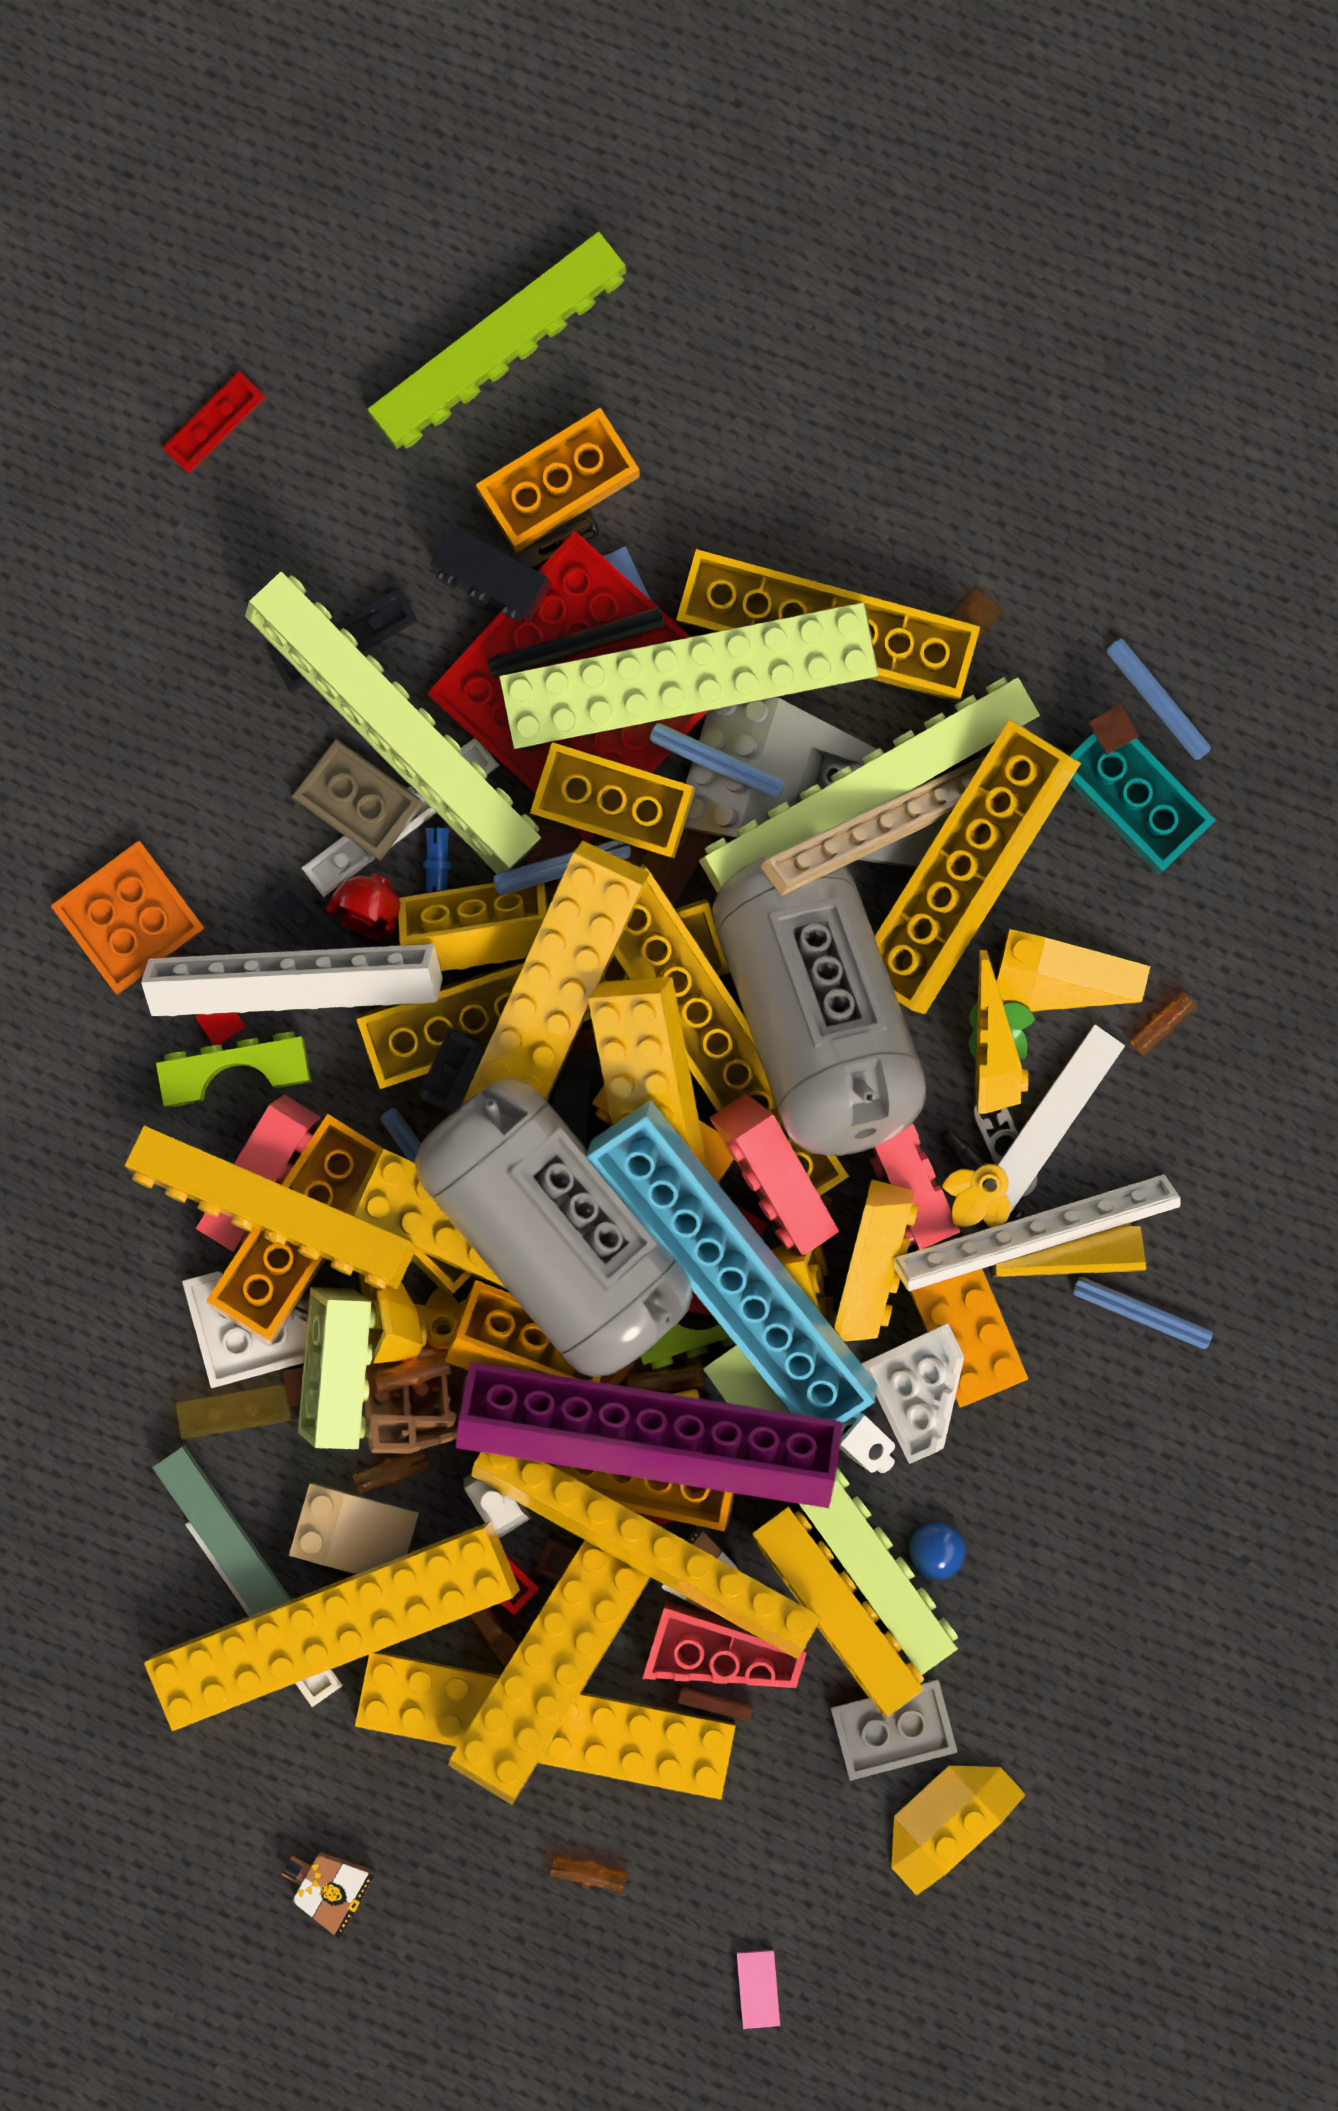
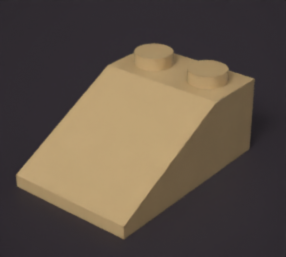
M310 1483L289 1556L358 1574L408 1554L419 1513L320 1484Z

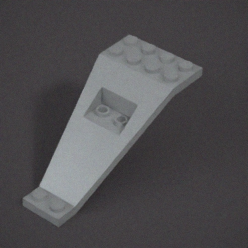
M776 697L710 710L703 725L699 739L700 742L781 778L786 784L782 795L778 799H774L692 761L686 784L694 786L696 791L684 829L735 840L739 837L736 832L737 829L753 820H756L758 825L763 824L771 819L767 813L786 801L791 808L802 801L799 796L800 793L816 784H819L821 790L833 783L830 776L847 766H850L852 771L864 766L861 758L877 749ZM931 778V779L925 781L924 783L918 785L917 787H919V786H921V785H923V784H926V783H928V782H930V781H932V780H934V779ZM949 816L858 860L917 869Z

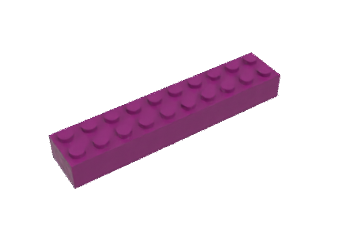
M470 1362L459 1416L456 1448L830 1508L843 1422Z

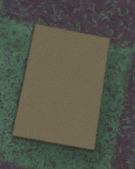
M338 739L334 740L292 795L295 801L379 861H381L424 804L420 798Z

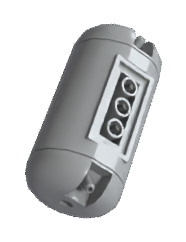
M761 857L743 866L723 884L716 896L712 910L716 934L783 1127L793 1142L815 1154L840 1156L858 1153L879 1146L895 1138L914 1122L923 1109L927 1095L922 1066L853 876L845 865L781 896L760 866L766 859Z
M514 1078L498 1080L474 1095L429 1133L420 1144L415 1159L416 1175L424 1190L430 1197L433 1196L434 1202L556 1349L562 1353L566 1361L580 1373L593 1377L613 1374L648 1351L685 1315L692 1299L691 1281L683 1267L677 1260L674 1261L675 1258L625 1206L586 1158L588 1150L550 1104L546 1103L541 1093L528 1082Z

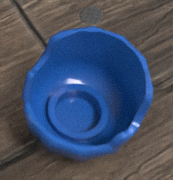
M936 1521L925 1523L914 1532L909 1544V1554L918 1573L934 1581L950 1579L961 1570L966 1556V1548L961 1535L953 1526Z

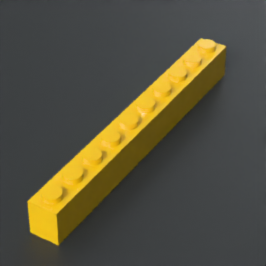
M481 1452L474 1463L471 1476L796 1659H799L821 1619V1616L546 1462Z

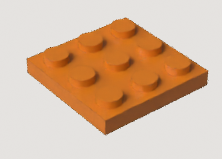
M140 840L51 905L52 909L116 995L143 977L148 959L168 958L206 930Z

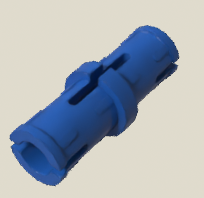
M426 828V861H423V869H426V893L448 890V869H452V862L448 861L450 829Z

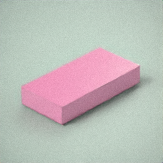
M774 1949L737 1952L743 2029L780 2026Z

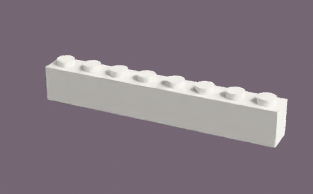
M434 944L152 958L148 959L141 984L151 1016H176L433 1003L438 1000L443 977Z

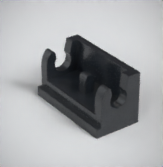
M449 1027L418 1095L422 1096L423 1100L450 1113L455 1112L460 1108L486 1051L487 1044Z

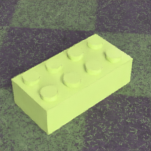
M310 1287L298 1433L315 1448L359 1449V1439L365 1436L366 1421L365 1417L362 1416L363 1402L368 1400L369 1383L365 1379L366 1365H370L372 1360V1345L368 1343L369 1328H373L375 1324V1308L371 1306L370 1300L355 1289Z

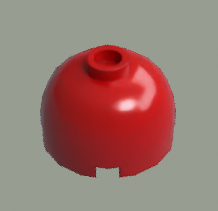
M372 873L370 877L355 876L343 881L333 893L326 911L333 919L336 913L344 918L342 926L361 936L380 941L382 935H386V940L389 942L399 926L398 912L401 902L396 892L390 888L391 882L381 875Z

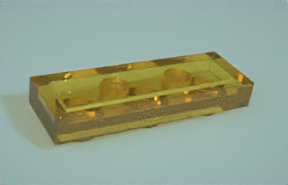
M286 1384L175 1403L181 1440L292 1421Z

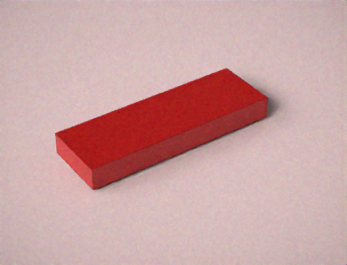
M238 371L162 449L183 470L190 474L266 398L265 395Z

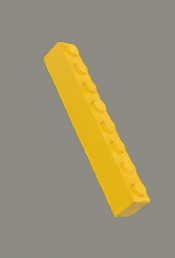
M143 1126L125 1164V1167L134 1174L132 1180L152 1189L154 1184L166 1188L165 1194L179 1202L185 1203L187 1198L199 1203L197 1208L211 1216L218 1217L220 1212L232 1217L231 1223L241 1229L251 1232L253 1227L266 1232L264 1237L269 1241L284 1246L286 1241L299 1246L298 1253L315 1261L318 1260L319 1256L332 1261L330 1265L332 1268L347 1275H351L353 1270L366 1276L365 1282L382 1290H385L386 1285L398 1289L416 1250L411 1241L146 1126Z

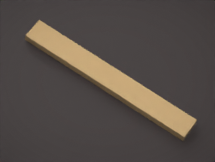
M982 756L764 860L760 867L780 895L783 896L821 876L827 875L951 814L985 757Z

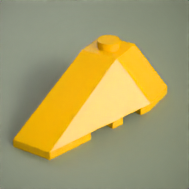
M980 950L974 1093L978 1113L986 1114L1021 1104V1092L1028 1091V1070L1022 1069L1019 1053L987 950Z
M358 1273L361 1294L370 1300L371 1306L375 1308V1324L373 1328H369V1342L372 1345L373 1363L417 1360L422 1347L426 1346L427 1333L425 1325L419 1324L418 1312L402 1282H400L398 1289L386 1285L385 1290H382L365 1282L366 1276Z

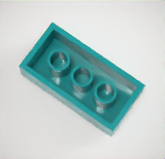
M1092 734L1070 755L1081 764L1069 784L1158 876L1216 821L1137 738L1106 756L1096 737Z

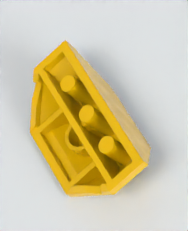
M948 1765L894 1815L891 1868L917 1896L946 1875L996 1829L1026 1794L1001 1767Z

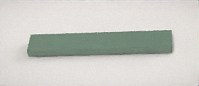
M185 1445L152 1467L253 1614L291 1600Z

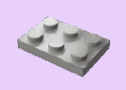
M938 1679L921 1683L923 1691L887 1719L883 1718L869 1697L830 1707L850 1781L958 1752Z

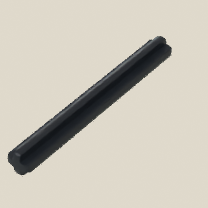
M656 607L489 658L487 660L489 672L493 678H498L502 675L518 672L659 629L665 626L664 616L661 609Z

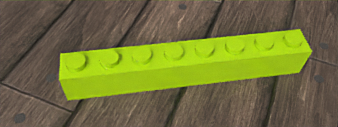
M598 231L368 408L370 417L396 450L402 445L405 448L411 447L422 438L423 434L420 431L429 424L433 423L434 426H437L444 422L452 414L449 409L459 401L466 404L474 399L481 391L478 388L489 378L494 382L506 374L509 370L507 364L519 356L523 360L531 355L538 348L536 342L548 334L551 338L561 332L567 325L565 320L575 312L578 315L587 312L596 303L593 299L604 290L610 293L618 288L625 280L622 276L626 274V265Z

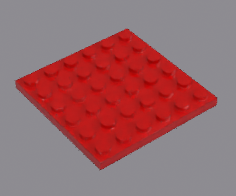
M576 531L565 540L538 570V572L548 577L552 585L531 623L521 618L519 622H515L499 613L427 693L535 794L552 742L514 749L500 677L493 678L491 676L487 660L656 607L659 608ZM662 611L665 620V626L518 672L691 637ZM709 711L554 741L553 743L653 773L671 754V751L652 743L650 740L654 726L660 723L688 735ZM572 827L589 843L597 835Z

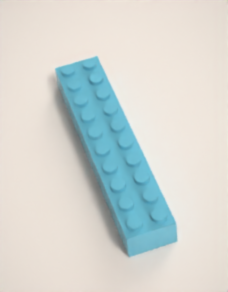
M651 1100L591 1140L586 1158L625 1206L666 1247L675 1258L674 1261L677 1260L683 1267L691 1281V1289L792 1414L844 1423L875 1403L877 1389L875 1380Z

